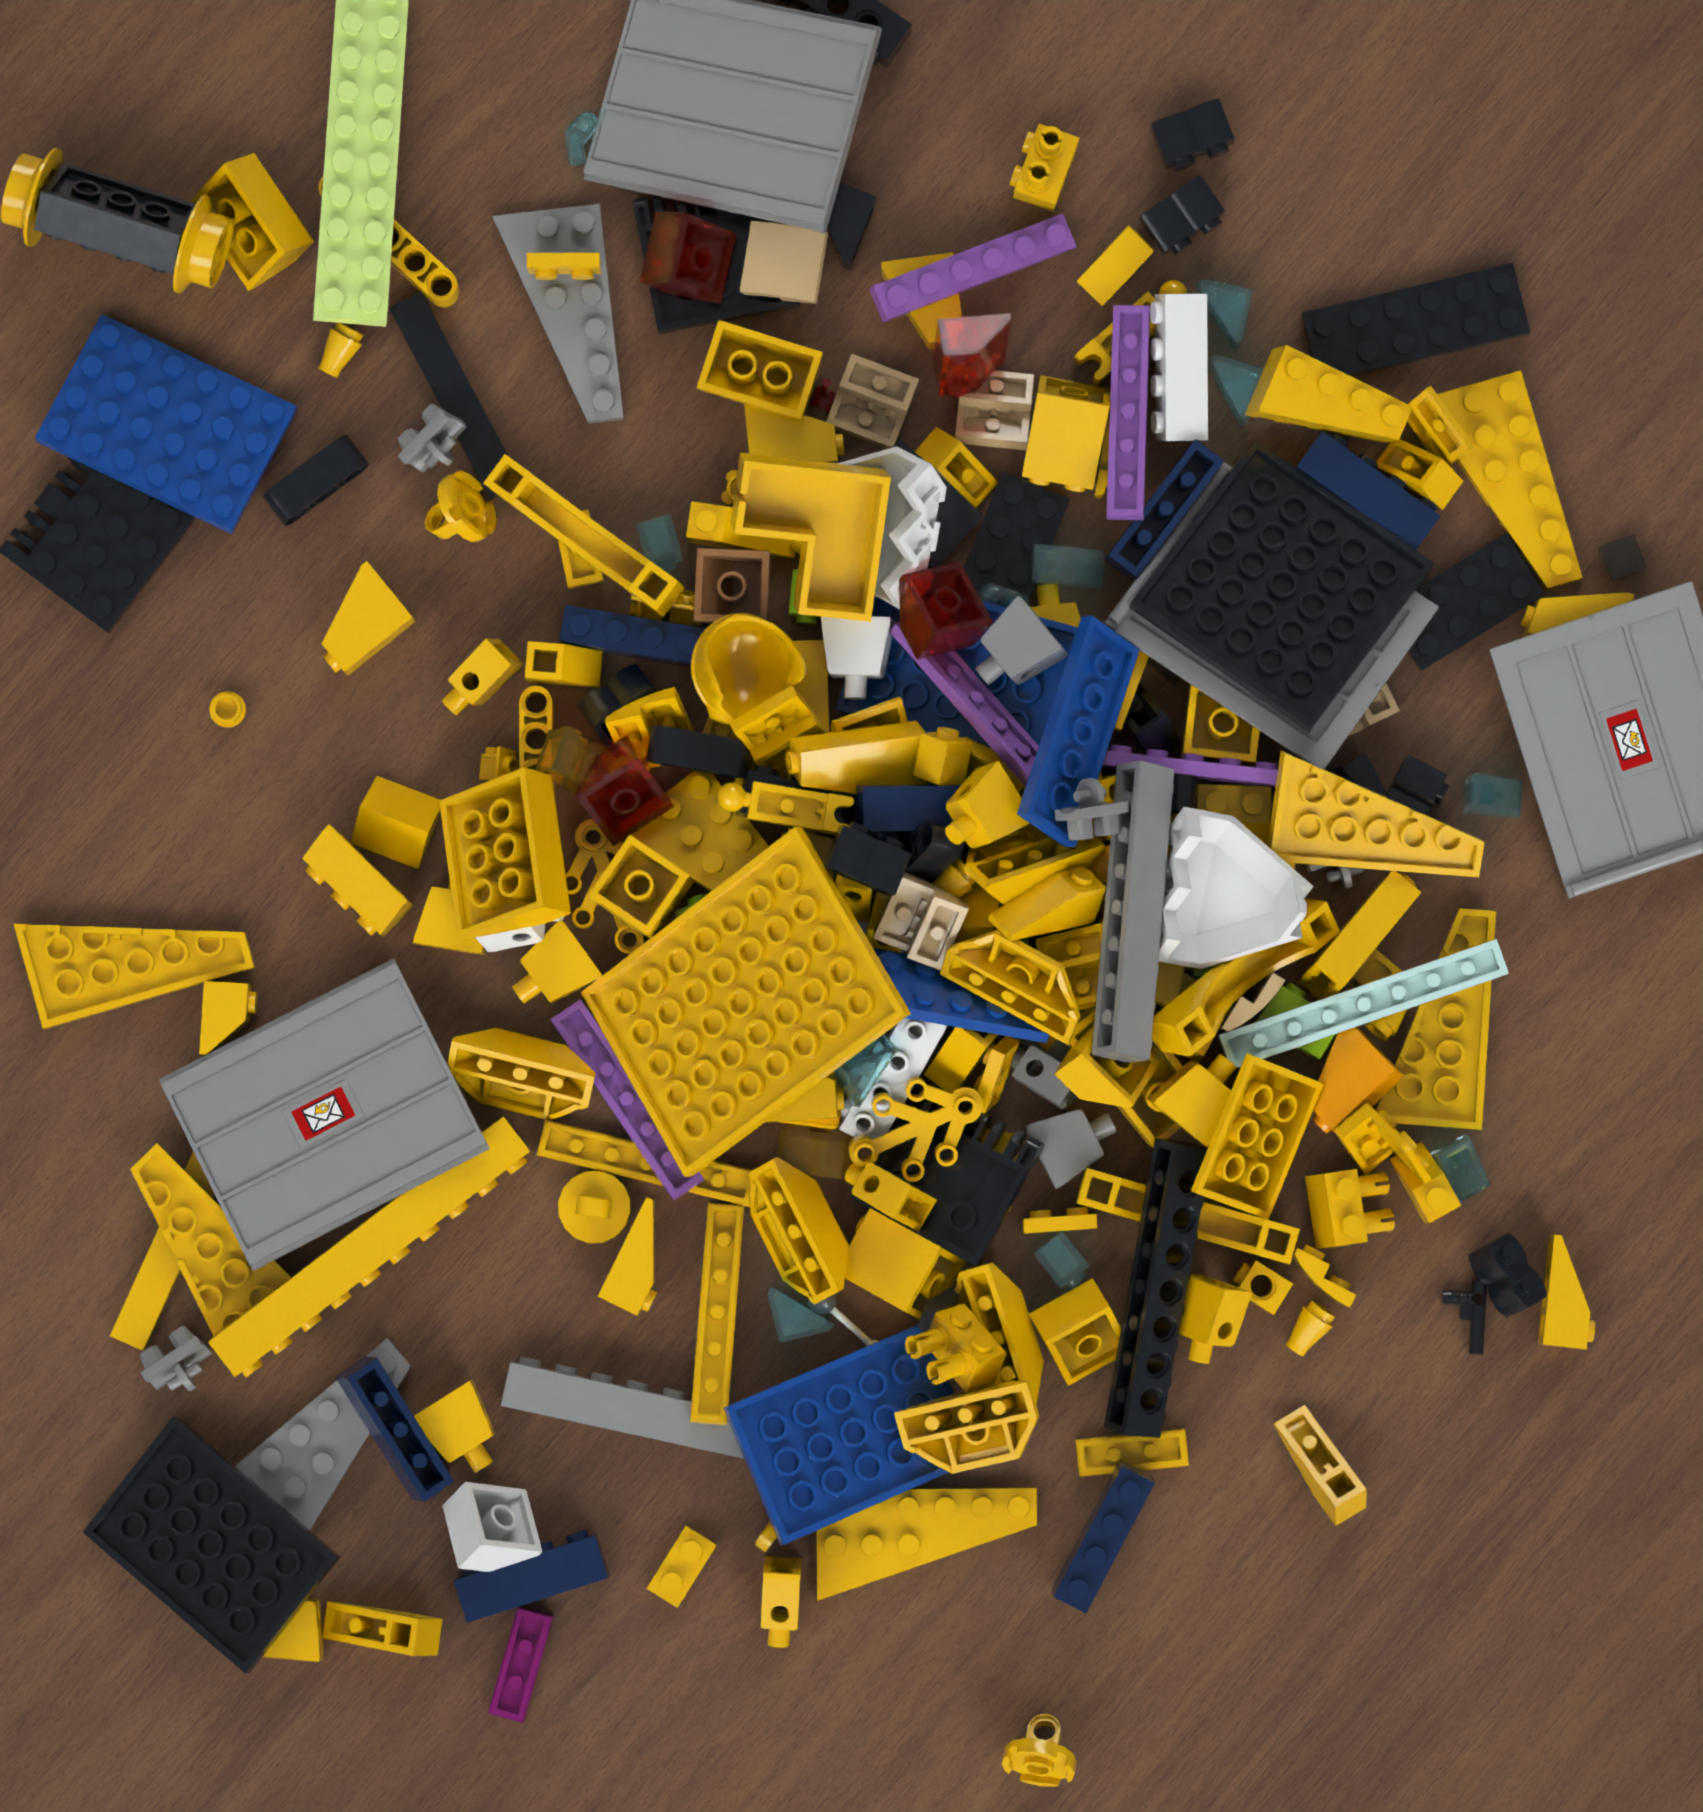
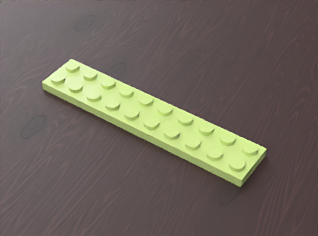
M336 0L313 321L382 327L387 325L409 0Z

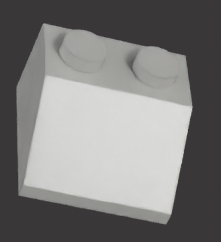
M464 1482L442 1505L459 1569L490 1572L539 1556L543 1552L526 1489Z

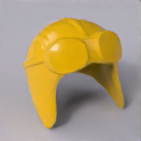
M732 613L715 620L701 633L691 657L692 681L698 696L707 707L710 719L730 725V721L791 685L798 684L804 678L807 670L804 659L792 639L774 623L750 613Z

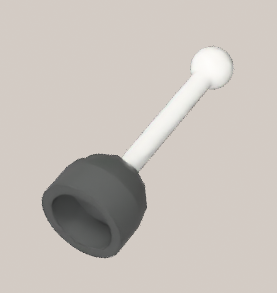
M836 1294L817 1304H813L808 1299L806 1300L805 1304L812 1311L818 1314L832 1313L867 1346L878 1342L877 1340H871L835 1307Z

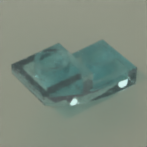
M1034 544L1031 582L1066 584L1068 587L1103 588L1104 551Z

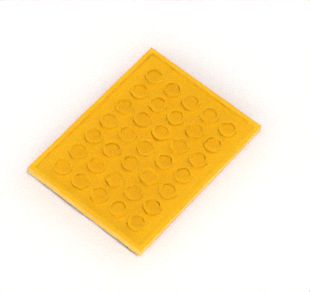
M802 827L791 829L611 968L602 977L580 992L684 1177L694 1176L911 1014Z

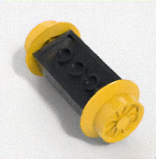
M53 148L44 159L25 153L18 157L9 175L1 206L2 222L23 229L26 246H35L43 233H45L52 239L71 241L80 244L81 247L87 250H99L115 255L117 259L122 261H134L147 265L156 272L174 273L173 289L178 294L183 293L191 283L211 289L214 288L224 269L234 230L232 218L212 212L211 199L207 195H202L195 204L75 165L63 163V154L58 148Z

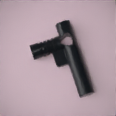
M1473 1280L1472 1291L1459 1292L1457 1290L1455 1292V1290L1443 1289L1441 1300L1442 1304L1450 1305L1452 1303V1305H1460V1319L1471 1320L1469 1354L1483 1355L1487 1286L1478 1280ZM1478 1293L1482 1295L1480 1305H1477L1471 1299L1472 1296Z

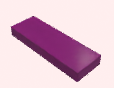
M524 1606L517 1607L488 1714L524 1723L554 1615Z

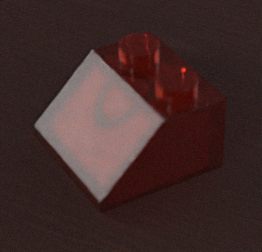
M656 212L640 282L666 293L721 304L736 233L686 212Z
M1010 313L937 319L933 365L939 396L961 397L966 394L975 393L1005 361L1011 322Z
M960 561L904 574L899 578L900 630L917 660L974 646L993 623Z
M628 736L623 737L596 755L574 793L578 801L613 846L674 807L664 784Z

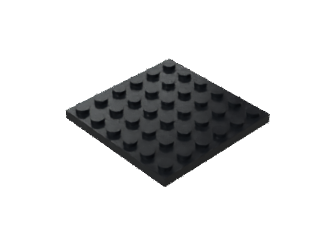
M1255 440L1134 597L1129 608L1303 730L1310 733L1432 570L1435 563Z

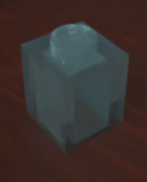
M671 514L636 524L645 557L665 572L678 568L677 562L684 561Z
M1060 1231L1032 1253L1060 1289L1067 1285L1071 1290L1087 1277L1084 1270L1090 1265L1063 1231Z

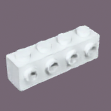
M1207 293L1155 294V302H1152L1150 306V319L1155 324V338L1151 340L1150 344L1151 358L1155 360V375L1151 377L1150 383L1151 394L1155 397V412H1152L1151 430L1156 434V440L1159 441L1208 440Z
M905 1018L892 1028L888 1037L885 1035L880 1036L872 1051V1054L877 1057L871 1068L864 1065L856 1079L855 1085L859 1086L854 1098L847 1096L844 1100L845 1110H841V1117L843 1118L839 1130L853 1137L868 1135L873 1139L887 1133L896 1117L892 1115L887 1117L877 1116L871 1106L872 1098L878 1093H887L893 1100L905 1103L908 1097L905 1092L906 1082L910 1078L920 1076L947 1025ZM881 1099L876 1104V1108L882 1111L889 1107V1101L886 1099Z

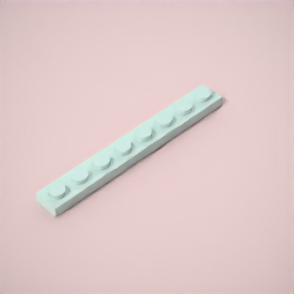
M1495 939L1220 1034L1218 1038L1225 1057L1239 1068L1242 1066L1246 1053L1265 1059L1509 974L1498 941Z

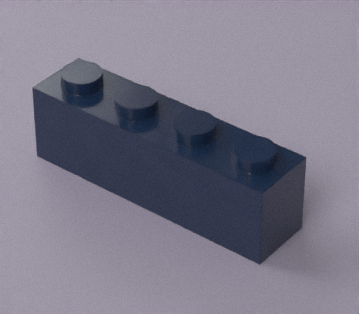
M1322 431L1296 468L1417 550L1441 517L1435 512L1437 507L1425 497L1419 496L1415 498L1405 491L1407 485L1394 475L1390 474L1387 478L1376 470L1378 467L1377 463L1362 453L1357 456L1348 450L1349 444L1339 435L1333 432L1328 435Z
M1195 439L1145 503L1144 520H1133L1104 560L1131 581L1135 580L1223 464L1224 460Z
M566 605L559 641L561 644L603 651V653L691 667L694 646L706 628Z
M857 785L856 823L871 829L870 836L875 839H882L885 836L889 837V831H903V837L907 838L925 820L949 825L953 822V819L946 810V803L961 785Z
M365 1356L335 1377L412 1500L425 1502L454 1482L377 1358Z
M1119 1460L1052 1587L1053 1597L1087 1613L1155 1484L1151 1475Z
M587 1529L567 1535V1543L553 1547L552 1541L541 1543L543 1552L539 1556L490 1572L461 1569L462 1576L457 1577L454 1583L466 1622L469 1623L609 1578L610 1574L597 1533L588 1536Z

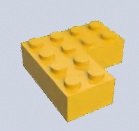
M740 453L736 487L739 493L734 494L730 524L734 533L802 541L793 604L798 614L871 622L891 477L886 469Z

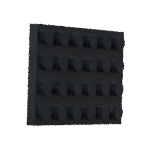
M178 1417L171 1418L83 1531L87 1537L245 1674L252 1671L340 1559V1556Z

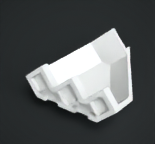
M896 446L837 464L886 469L891 477L875 596L906 612L930 586L932 572L927 570L930 552L936 551L941 524L936 521L939 502L945 501L947 487L930 463Z
M1183 807L1172 822L1169 831L1168 845H1171L1166 867L1165 900L1161 923L1162 936L1160 939L1158 962L1203 969L1303 938L1300 922L1304 920L1307 913V903L1304 898L1314 886L1234 816Z

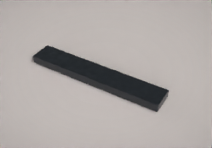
M420 291L391 306L389 309L441 408L461 419L467 426L457 438L490 500L498 495L483 483L504 454L507 455Z

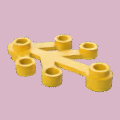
M598 819L585 820L576 829L575 842L579 847V851L569 872L565 874L566 879L574 877L578 880L577 888L571 891L568 890V895L579 893L582 889L581 876L593 857L597 873L581 906L572 915L573 923L580 929H588L594 923L595 917L593 913L598 904L588 894L610 863L606 851L616 855L623 845L622 842L611 838L609 827ZM590 831L600 833L598 843L590 844L587 842L586 837ZM581 911H586L590 914V921L585 925L579 924L576 919ZM614 916L618 931L615 934V944L621 952L631 954L644 944V935ZM628 933H633L637 937V942L632 947H627L623 943V937Z
M919 1077L910 1078L905 1084V1092L908 1098L915 1102L927 1099L943 1106L933 1112H927L893 1100L887 1093L876 1094L872 1098L871 1106L877 1116L887 1117L892 1115L909 1121V1123L874 1139L868 1135L854 1137L848 1146L851 1160L854 1164L865 1167L869 1162L875 1163L879 1153L916 1137L909 1157L901 1165V1171L906 1180L910 1182L919 1181L924 1175L923 1161L936 1128L950 1121L943 1143L938 1144L935 1148V1157L942 1166L953 1165L958 1158L956 1147L965 1124L978 1119L983 1110L982 1098L974 1089L960 1087L953 1092H948L926 1084ZM914 1084H921L923 1086L922 1092L918 1095L910 1093V1088ZM881 1099H886L889 1101V1107L883 1111L876 1108L877 1102ZM962 1101L971 1102V1108L966 1112L958 1110V1106ZM863 1147L871 1149V1154L867 1158H860L858 1156V1151ZM951 1149L953 1154L951 1158L944 1160L940 1158L941 1151ZM911 1164L919 1166V1171L915 1175L906 1173L907 1167Z

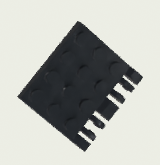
M653 196L657 223L651 224L647 199L632 200L658 334L718 323V320L725 322L800 307V302L783 301L776 297L744 295L740 292L751 221L778 222L694 204L696 215L688 216L685 202L678 200L674 201L680 218L666 221L663 199L659 196Z
M68 457L72 465L90 475L81 487L67 473L58 470L54 477L74 491L76 495L71 500L48 483L34 504L56 520L54 524L50 526L28 510L24 517L27 518L30 524L34 527H39L46 534L36 544L22 530L14 528L10 535L32 550V553L28 556L8 540H5L1 545L0 553L109 634L196 520V517Z
M923 1079L926 1084L931 1085L930 1082H928L927 1080ZM915 1084L910 1093L913 1095L920 1094L923 1086ZM908 1097L904 1103L916 1108L923 1104L921 1109L927 1112L935 1111L938 1106L937 1103L927 1099L915 1102ZM963 1101L958 1106L959 1111L962 1108ZM968 1104L963 1112L968 1111L971 1108V1104ZM981 1113L974 1122L965 1124L956 1147L958 1158L951 1166L940 1165L935 1157V1148L938 1144L943 1143L950 1121L936 1128L923 1161L924 1175L919 1181L910 1182L906 1180L901 1171V1165L909 1157L916 1137L879 1153L877 1160L873 1164L937 1199L919 1232L891 1218L853 1194L850 1198L978 1267L1030 1170L1037 1163L1045 1144L1033 1137H1029L1020 1151L1025 1141L1026 1133L1017 1130L1012 1135L1004 1153L1001 1154L993 1149L1004 1135L1007 1124L1000 1119L997 1120L982 1144L979 1141L984 1137L989 1128L992 1115ZM896 1117L889 1131L907 1124L909 1121ZM951 1149L942 1150L940 1158L944 1160L951 1158L953 1151ZM916 1164L909 1165L906 1173L915 1175L919 1171V1166Z

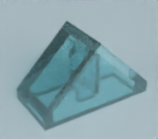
M1206 279L1197 282L1194 290L1196 293H1207V310L1233 350L1236 349L1243 340L1253 290Z
M1215 354L1209 357L1208 367L1239 426L1242 427L1247 424L1250 416L1245 415V412L1264 369Z
M1483 774L1469 775L1465 778L1463 815L1520 817L1522 781Z
M885 1033L834 1071L838 1086L843 1088L844 1094L855 1107L862 1105L898 1051Z
M1468 1135L1460 1136L1430 1153L1446 1176L1459 1202L1490 1186L1473 1142Z
M773 1286L769 1288L767 1295L779 1343L830 1331L833 1327V1322Z

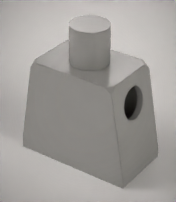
M1019 595L982 636L980 641L990 652L991 656L977 666L975 670L988 685L1005 672L1019 685L1065 659L1069 654L1028 603Z
M1031 1045L1027 1051L1018 1046L1011 1066L1014 1069L1012 1076L1016 1081L1067 1113L1077 1096L1054 1074L1061 1062L1034 1045ZM1036 1066L1043 1067V1071L1039 1076L1031 1075L1032 1070Z
M1082 1109L1024 1126L1028 1137H1033L1045 1144L1039 1159L1054 1189L1061 1187L1101 1158L1104 1152L1098 1141L1117 1132L1108 1113L1088 1121Z

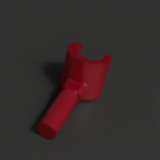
M829 378L823 379L821 387H816L809 404L810 407L815 406L823 409L825 413L830 412L836 394L830 391L831 380Z

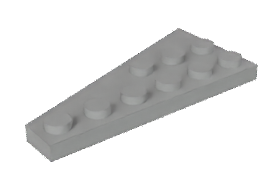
M600 204L492 216L588 424L624 420ZM527 253H600L601 274H593V279L589 280L572 279L571 274H557V279L554 280L535 279V274H529L527 270Z
M389 1338L385 1339L366 1355V1357H375L379 1360L396 1389L399 1388L412 1367ZM335 1381L235 1466L311 1531L320 1513L335 1492L365 1440L370 1435V1432L338 1381Z

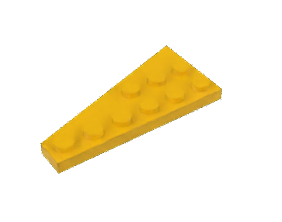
M1521 370L1437 394L1473 444V447L1456 462L1486 505L1492 509L1499 519L1502 528L1510 535L1520 549L1521 555L1544 588L1550 589L1581 580L1583 577Z
M1281 750L1267 846L1286 863L1479 878L1485 843L1481 839Z
M693 771L617 829L626 838L631 835L688 873L697 884L710 892L769 847L747 818L736 816V812H729L720 806L717 794L722 786L714 775L699 771Z
M1459 908L1438 959L1494 940L1496 911ZM1492 980L1418 1006L1394 1064L1404 1077L1380 1099L1375 1110L1377 1113L1383 1109L1395 1124L1482 1130Z
M13 924L43 1029L202 984L204 981H213L256 968L245 932Z
M158 1143L130 1169L213 1336L291 1278L275 1260L256 1271L252 1270L221 1206Z
M912 1488L817 1530V1601L1036 1526L1037 1488Z

